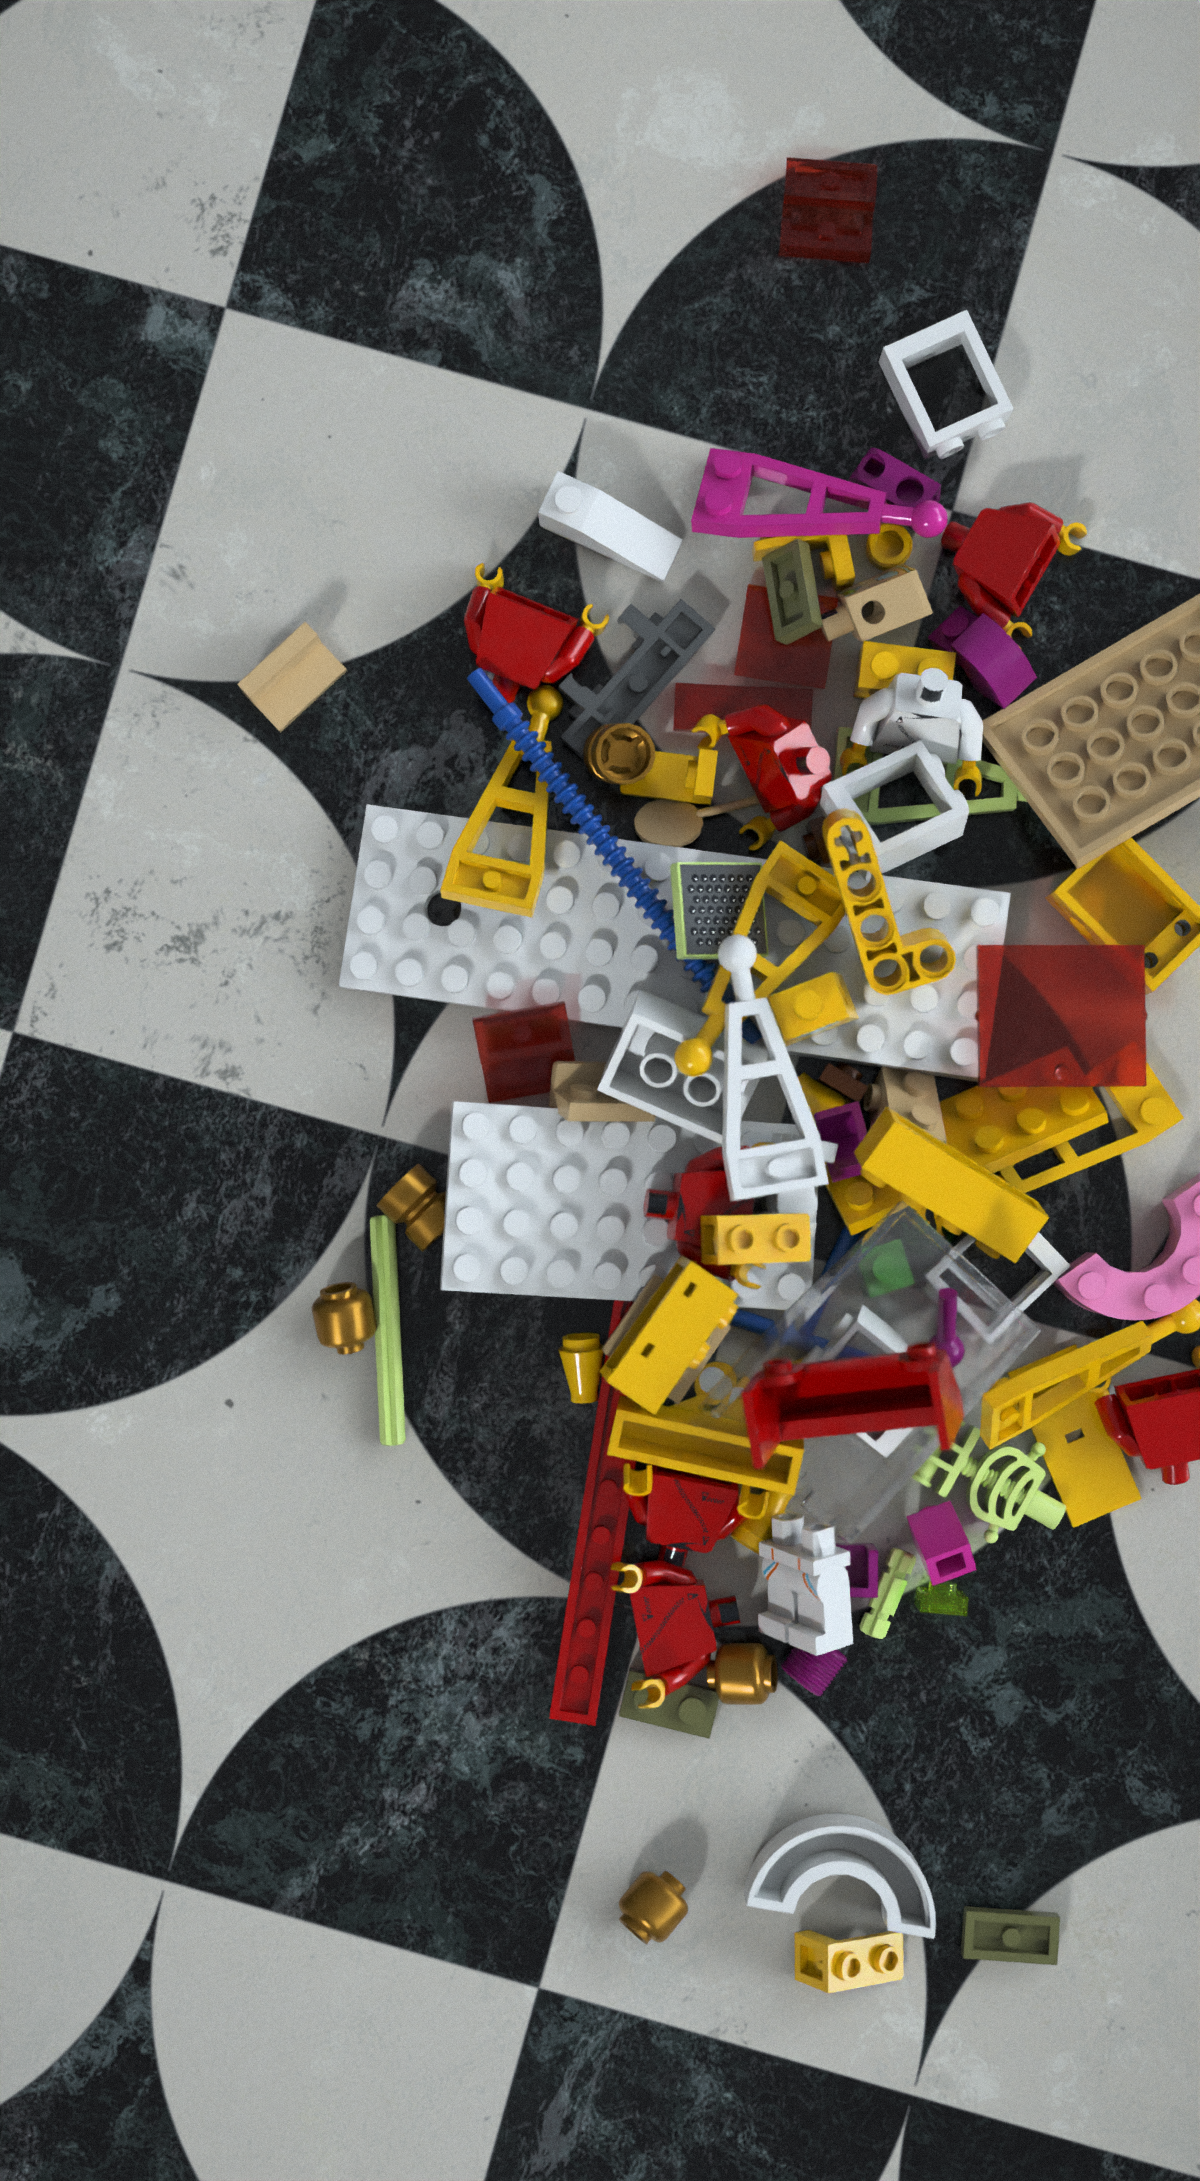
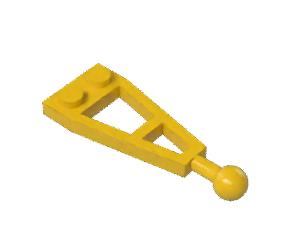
M541 685L536 690L533 689L527 699V708L532 715L528 730L530 732H538L536 740L546 743L544 751L547 753L552 752V745L550 741L544 740L549 721L556 719L562 712L563 697L556 688L550 685ZM512 740L452 849L440 891L443 899L533 918L545 872L549 793L546 791L548 783L546 781L540 783L538 781L540 773L536 771L535 793L507 787L524 754L522 750L515 751L514 746L516 742ZM496 806L533 814L530 865L472 853Z
M781 840L752 881L731 935L747 937L764 892L816 925L817 928L779 967L757 954L755 963L750 968V973L762 980L763 983L754 991L755 999L769 997L834 932L846 914L835 876ZM719 964L701 1010L709 1016L696 1037L681 1042L674 1054V1061L678 1070L690 1077L701 1076L709 1070L713 1061L711 1048L725 1028V1005L727 1004L721 1001L731 977V972L723 968L721 964ZM742 1017V1023H743L748 1017Z
M1132 1041L1091 1067L1084 1076L1092 1088L1099 1081L1101 1082L1133 1130V1134L1080 1156H1077L1069 1142L1065 1141L1052 1147L1061 1164L1022 1180L1013 1167L1015 1164L996 1173L998 1177L1026 1193L1142 1146L1184 1119V1117Z
M1194 1299L1180 1310L1165 1315L1148 1325H1145L1142 1320L1025 1371L1010 1380L1004 1377L993 1382L986 1389L985 1393L982 1394L981 1438L989 1450L1035 1426L1150 1352L1153 1343L1175 1331L1183 1334L1197 1331L1200 1328V1302ZM1060 1382L1048 1391L1033 1399V1393H1036L1042 1389H1045L1049 1386H1052Z

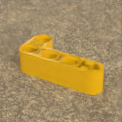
M847 808L831 812L824 820L822 826L823 838L861 967L871 988L877 993L890 995L932 983L948 976L954 969L956 956L952 946L942 932L934 928H923L899 935L871 835L861 816L854 810ZM844 825H849L853 831L851 833V840L856 854L848 855L847 849L839 837L841 836L840 828ZM864 869L871 872L870 882L865 887L853 889L847 886L848 878L854 871ZM875 914L884 917L883 926L875 933H865L860 930L861 923L866 917ZM930 945L942 947L943 951L938 960L933 963L920 961L921 952ZM891 959L897 962L896 970L887 977H879L873 973L875 966L882 960Z

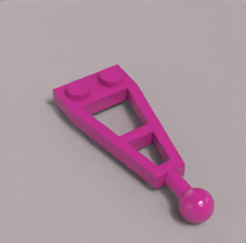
M710 448L691 524L692 532L750 538L879 534L881 524L890 523L912 526L919 536L932 538L943 532L947 525L948 516L943 505L934 500L922 501L915 507L886 504V492L755 453ZM753 476L811 493L806 513L743 515ZM827 498L868 510V512L823 513Z

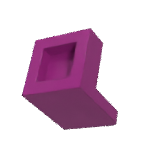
M859 1101L815 1113L814 1119L820 1139L838 1144L834 1163L827 1162L832 1182L861 1175L860 1170L862 1167L854 1151L868 1132Z
M835 1543V1546L850 1551V1565L844 1567L849 1577L850 1597L878 1598V1549L873 1543Z

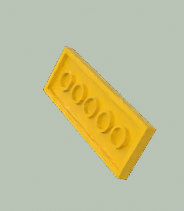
M1063 1047L939 1102L947 1139L946 1144L992 1173L1109 1123L1106 1109L1067 1047ZM825 1162L828 1184L825 1186L851 1236L913 1209L899 1198L900 1191L887 1183L884 1188H880L862 1175L832 1182L827 1162Z

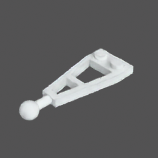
M743 935L727 937L718 949L720 964L727 971L731 972L736 1003L725 1005L722 1154L731 1201L828 1184L820 1135L767 998L755 999L750 968L755 963L757 952L754 943ZM755 1015L772 1061L741 1066L742 1017ZM777 1075L801 1140L740 1150L741 1081Z

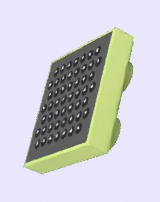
M677 862L670 865L677 959H718L719 946L724 939L731 936L751 883L762 868V863ZM764 895L747 935L754 943L757 954L763 958L769 956Z

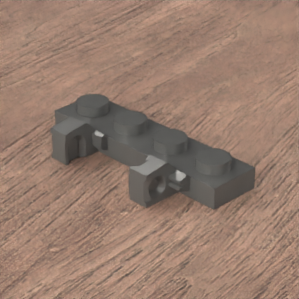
M682 599L677 602L664 618L655 612L648 619L632 604L618 617L617 622L619 624L625 623L632 630L633 637L637 639L631 646L635 652L604 687L598 684L591 691L587 686L579 685L573 679L572 673L558 686V691L574 705L568 714L575 719L560 737V740L583 760V748L586 739L594 729L604 724L630 723L634 725L714 633L715 628Z

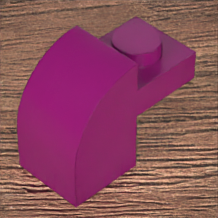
M959 606L928 636L935 650L956 652L955 663L964 669L974 689L1003 709L1037 678L1028 659L1015 641L984 613L977 617L962 606Z

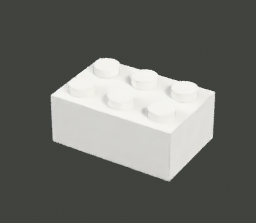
M640 989L606 1062L597 1091L722 1144L725 1028L711 1048L713 1061L709 1070L697 1077L684 1075L678 1070L674 1061L676 1048L684 1040L695 1038L708 1018ZM742 1037L741 1066L766 1062L768 1056L766 1044L761 1041L750 1044ZM760 1078L741 1081V1117Z

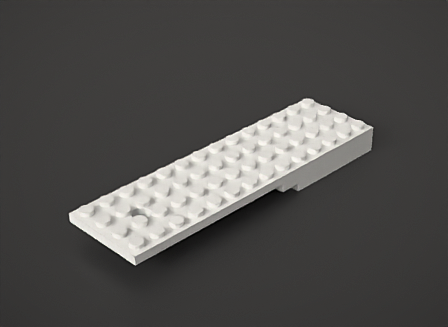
M366 805L339 987L623 1028L641 989L705 1018L709 1017L701 1011L708 993L700 992L702 984L699 981L696 983L692 982L693 972H685L683 970L686 965L683 960L676 961V951H669L667 949V946L670 944L667 939H659L661 931L651 928L653 920L651 918H643L645 910L642 907L639 909L635 907L636 898L627 897L629 889L626 886L619 887L620 877L611 876L610 873L613 868L610 865L603 866L602 862L605 858L603 855L596 856L594 854L596 846L594 844L587 845L588 835L547 829L544 879L533 918L461 902L459 918L448 926H438L433 924L428 917V904L436 894L441 893L440 889L452 849L469 818ZM488 821L472 853L530 865L532 827ZM619 839L616 843L618 847H626L627 850L624 855L627 858L634 857L635 861L632 865L635 869L638 867L643 869L641 877L643 879L650 878L649 888H657L659 890L657 898L659 900H667L665 908L668 911L673 909L670 865L677 862L762 863L763 866L767 860ZM821 867L834 876L832 868ZM854 871L849 876L847 885L853 889H861L870 880L865 882L860 872ZM882 875L899 935L923 928L939 930L946 936L955 952L956 963L954 969L945 978L896 994L884 995L877 993L871 988L862 970L845 914L834 932L771 995L827 973L842 974L859 1019L786 1047L788 1055L836 1062L841 1061L878 1068L888 1067L906 1071H917L934 1076L982 1082L985 1078L1011 893ZM764 892L769 956L764 958L779 967L812 934L817 926ZM877 914L866 917L861 923L860 930L865 933H875L883 926L884 917ZM938 945L926 947L921 952L920 961L933 963L938 960L943 951L942 947ZM705 959L708 964L712 962L716 964L714 969L716 973L720 964L719 959ZM891 959L882 960L875 966L873 973L879 977H887L896 970L897 962ZM751 974L753 990L755 991L763 981ZM730 977L728 983L733 986L732 977ZM755 1015L749 1016L759 1029Z

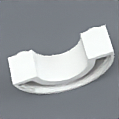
M828 1813L804 1818L789 1825L776 1834L762 1848L754 1860L745 1882L743 1892L746 1906L794 1914L800 1896L812 1883L829 1875H850L866 1881L880 1895L881 1915L887 1931L935 1939L936 1919L934 1902L929 1886L917 1861L905 1844L893 1833L863 1817L851 1814Z

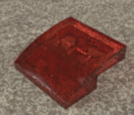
M787 157L779 256L869 263L878 165Z
M748 584L734 676L825 689L833 640L828 642L822 628H819L788 645L776 641L767 587ZM818 595L821 614L837 608L838 598Z
M565 1001L472 1017L489 1103L550 1092L553 1063L555 1061H575Z

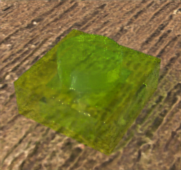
M929 1581L928 1588L916 1587L915 1606L920 1612L967 1616L969 1597L963 1591L957 1590L956 1583L945 1581L932 1586Z

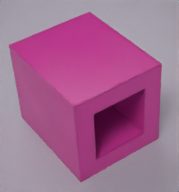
M951 1501L927 1506L919 1512L907 1516L914 1545L932 1586L976 1570L970 1543Z

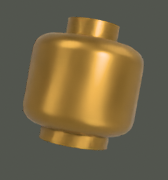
M342 1282L329 1285L321 1289L320 1297L312 1304L313 1319L320 1343L325 1347L336 1348L338 1354H352L361 1351L365 1347L364 1342L372 1338L377 1330L371 1297L366 1290L357 1288L356 1283Z
M758 1643L723 1644L717 1652L716 1659L710 1660L707 1664L709 1688H716L717 1695L724 1704H763L767 1700L769 1693H775L777 1689L778 1667L775 1655H769L766 1647Z
M666 1870L660 1877L653 1872L644 1871L621 1897L619 1908L623 1914L619 1920L645 1944H648L651 1939L659 1943L664 1942L687 1915L688 1905L681 1897L686 1888Z

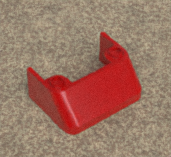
M923 1342L906 1347L907 1352L799 1364H792L790 1358H778L764 1362L763 1370L756 1372L741 1392L753 1468H764L781 1441L935 1425L937 1427L940 1451L950 1450L963 1421L964 1409L947 1351L936 1349V1344L933 1342Z

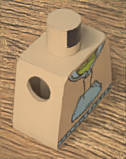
M900 564L838 592L836 595L840 606L821 614L823 624L821 628L828 642L849 632L852 633L853 637L862 642L928 616L933 611L917 570L905 564ZM872 601L873 610L871 614L863 618L861 613L863 606L867 602Z

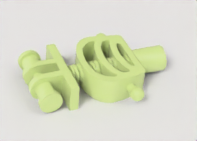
M962 1421L960 1427H961V1426L964 1427V1425H965L966 1423H965L964 1421ZM970 1425L960 1445L953 1442L951 1450L955 1451L951 1462L947 1463L939 1458L942 1451H940L938 1433L931 1430L928 1437L936 1442L930 1453L924 1449L920 1450L918 1455L922 1459L914 1473L911 1472L909 1477L930 1488L932 1485L930 1481L938 1467L946 1470L935 1489V1492L944 1498L948 1496L960 1473L962 1476L965 1475L966 1478L970 1477L966 1489L967 1507L977 1518L990 1523L988 1529L984 1532L986 1542L995 1543L998 1540L997 1532L999 1527L1014 1531L1024 1514L1052 1530L1058 1526L1065 1513L1066 1505L1038 1490L1046 1475L1045 1470L1035 1463L1038 1457L1043 1456L1046 1452V1447L1043 1443H1034L1028 1455H1025L1011 1445H999L983 1455L978 1462L977 1459L973 1460V1457L969 1456L980 1437V1429ZM1006 1455L1013 1456L998 1471L994 1472L993 1468L990 1469L992 1463ZM1026 1466L1013 1481H1011V1478H1008L1016 1469ZM981 1484L987 1488L984 1501L985 1510H981L977 1500V1492ZM998 1495L1000 1497L1004 1496L999 1516L996 1515Z

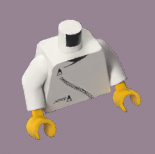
M928 668L921 675L897 674L888 688H882L864 699L860 704L850 741L854 742L853 746L844 750L840 755L839 762L843 776L846 775L847 768L852 763H860L859 768L868 765L865 753L867 746H870V752L891 754L921 740L929 753H935L941 762L956 764L958 759L962 760V766L958 767L955 771L954 790H959V783L962 780L971 779L976 783V797L980 794L982 788V774L979 768L976 767V761L981 760L983 721L972 702L962 699V684L958 681L948 680L947 675L942 670Z

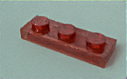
M675 683L673 732H691L698 721L707 714H713L721 720H725L726 714L757 705H768L786 717L804 720L811 729L813 689ZM697 731V732H694V733H707V732H705V731Z

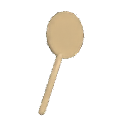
M757 796L698 810L688 802L658 799L645 804L637 812L634 819L635 831L645 843L682 847L692 843L700 836L703 828L702 818L759 805L760 802Z

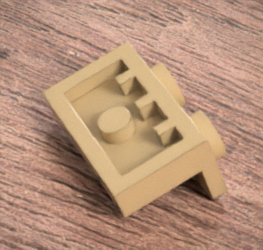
M555 1061L553 1063L548 1106L550 1108H558V1114L567 1121L655 1122V1115L597 1091L606 1062Z

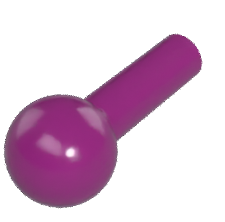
M942 1288L938 1292L937 1334L929 1342L935 1343L936 1349L947 1351L951 1366L954 1368L961 1363L965 1353L964 1344L956 1335L958 1293L953 1288Z

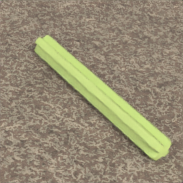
M386 1215L373 1216L370 1219L373 1305L377 1325L375 1348L379 1433L382 1445L395 1446L403 1444L406 1440L396 1224Z

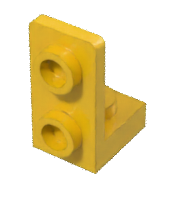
M847 535L760 537L759 541L753 543L752 556L754 562L762 561V557L796 539L808 543L810 551L825 548V551L819 552L823 579H831L834 592L853 586L856 576Z
M700 748L698 756L655 751L652 769L645 778L634 784H620V792L623 795L711 805L718 751Z
M807 1213L700 1216L703 1264L807 1262L811 1259L810 1217Z
M812 1930L794 1932L795 1980L826 1993H833L901 1980L903 1978L902 1933L887 1931L836 1940Z

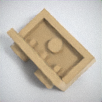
M881 1067L874 1083L868 1084V1089L863 1098L864 1110L869 1111L870 1128L887 1106L946 1143L947 1139L934 1075Z

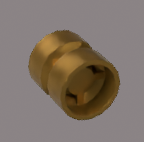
M630 723L604 724L594 729L586 739L583 748L584 763L588 771L597 780L610 784H634L645 778L652 769L655 760V746L650 735L639 726Z
M417 1164L387 1192L376 1206L394 1224L405 1222L407 1224L405 1234L423 1252L443 1234L446 1192L437 1193L435 1191L437 1181L420 1164Z

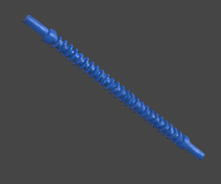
M482 668L473 671L467 677V680L493 712L492 721L500 731L506 730L508 732L506 739L516 742L514 746L515 751L522 750L524 752L522 760L524 762L531 761V772L538 771L540 773L538 781L540 783L546 781L548 783L546 791L556 794L554 802H562L564 804L562 812L572 815L570 819L571 824L578 823L580 825L578 833L580 835H588L587 845L594 844L596 846L594 854L596 856H604L603 866L610 865L613 868L610 873L611 876L620 877L619 887L626 886L629 889L627 897L636 898L635 907L637 909L642 907L645 910L643 918H651L653 920L651 928L661 931L659 939H667L670 943L667 949L669 951H676L673 909L668 911L665 908L667 900H659L657 898L659 890L657 888H649L650 878L643 879L641 877L643 869L641 867L636 869L633 867L634 857L627 858L624 855L627 850L626 847L617 846L618 836L611 837L608 834L610 826L601 825L602 816L592 813L594 805H586L584 803L586 795L584 793L577 794L576 792L578 789L577 783L570 784L568 782L570 774H562L560 772L562 764L552 761L554 758L553 752L546 753L544 751L546 743L536 740L538 732H530L528 730L530 722L528 720H521L523 713L514 702H507ZM676 956V961L683 960L686 965L683 968L685 972H693L692 982L696 983L699 981L702 984L700 992L708 993L716 974L714 972L716 964L713 962L708 964L705 959H677ZM730 983L727 984L721 999L726 1004L736 1003L734 988ZM748 1017L742 1023V1037L750 1044H754L761 1040L763 1036L755 1023Z

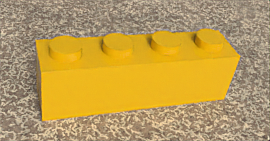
M887 1106L854 1151L862 1167L860 1173L868 1181L880 1188H884L886 1183L900 1191L899 1198L908 1206L919 1212H922L926 1207L939 1215L936 1220L944 1228L958 1236L963 1231L976 1238L975 1245L994 1259H998L1000 1255H1003L1016 1263L1049 1219L1038 1201Z
M620 1396L607 1455L794 1496L804 1454V1439L781 1441L765 1467L754 1469L746 1423L661 1405L654 1415L631 1398Z

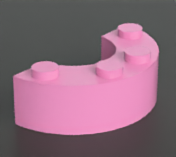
M1200 1174L1162 1199L1169 1215V1237L1164 1250L1151 1264L1135 1271H1122L1109 1266L1097 1253L1086 1252L1070 1263L1071 1266L1053 1282L1054 1286L1073 1303L1088 1311L1124 1320H1148L1162 1317L1178 1311L1191 1303L1200 1295Z

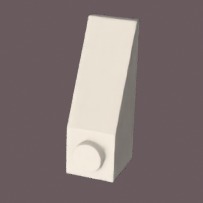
M558 470L538 511L540 527L663 583L683 541L678 536L603 491Z

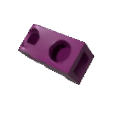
M869 448L848 479L849 482L886 492V504L915 507L918 503L925 500L940 501V483L877 448Z

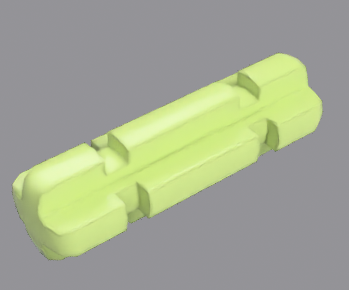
M892 1548L885 1562L888 1569L886 1572L882 1571L878 1579V1598L870 1599L868 1606L872 1607L870 1613L865 1612L860 1623V1630L865 1634L877 1639H883L886 1636L891 1624L888 1621L889 1615L894 1616L908 1582L904 1579L906 1573L911 1575L916 1563V1557L910 1552L900 1548Z

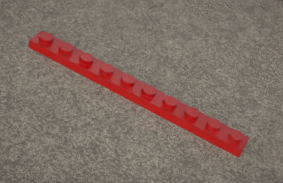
M614 1300L608 1339L634 1301ZM605 1354L604 1364L606 1363V1361H607L608 1358H609V1356L606 1355V1354ZM603 1376L601 1379L549 1719L593 1726L596 1725L616 1591L611 1586H617L619 1571L611 1570V1566L615 1562L621 1563L629 1504L623 1488L624 1465L630 1464V1469L635 1470L636 1461L607 1455L619 1397L628 1396L609 1384Z

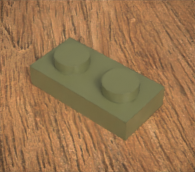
M796 539L762 557L775 640L788 645L823 627L809 544Z
M629 1668L619 1709L620 1717L710 1739L719 1702L715 1688L688 1682L683 1687L665 1696L660 1706L640 1709L638 1705L647 1700L648 1691L646 1688L632 1691L631 1685L634 1681L652 1679L653 1676L646 1677L645 1671Z
M964 1906L961 1955L963 1959L1057 1965L1060 1916L1058 1913Z

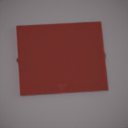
M1144 945L976 946L977 1012L975 1013V1020L977 1021L978 1088L1147 1086L1146 1020L1148 1014L1145 1011Z

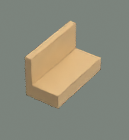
M304 622L237 685L281 733L347 672V669L322 644L317 633Z

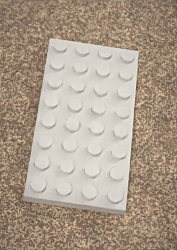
M453 1101L451 1106L440 1290L635 1301L652 1275H658L664 1279L680 1257L676 1248V1241L667 1239L668 1219L644 1216L643 1207L646 1190L649 1188L672 1191L674 1173H684L685 1166L689 1160L716 1147H722V1144L656 1116L655 1122L567 1121L558 1114V1108ZM741 1121L740 1146H749L751 1148L759 1142H771L773 1133L800 1134L796 1124ZM815 1186L814 1192L818 1199V1186ZM759 1196L754 1198L753 1211H762L759 1205ZM817 1210L814 1217L810 1219V1222L816 1223ZM815 1234L814 1237H810L811 1259L809 1261L763 1263L766 1269L757 1266L752 1267L747 1273V1278L749 1282L761 1285V1288L757 1290L740 1285L736 1279L730 1281L718 1277L715 1278L739 1294L733 1302L738 1307L811 1311Z

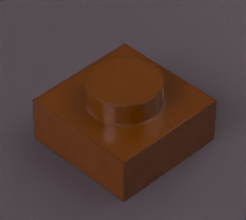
M821 816L808 821L805 827L807 834L802 835L801 839L807 858L811 861L817 860L820 867L829 868L832 865L822 833V826L826 818Z
M841 1061L838 1062L836 1067L827 1063L816 1081L849 1098L851 1103L860 1102L868 1089V1086L859 1082L863 1074Z

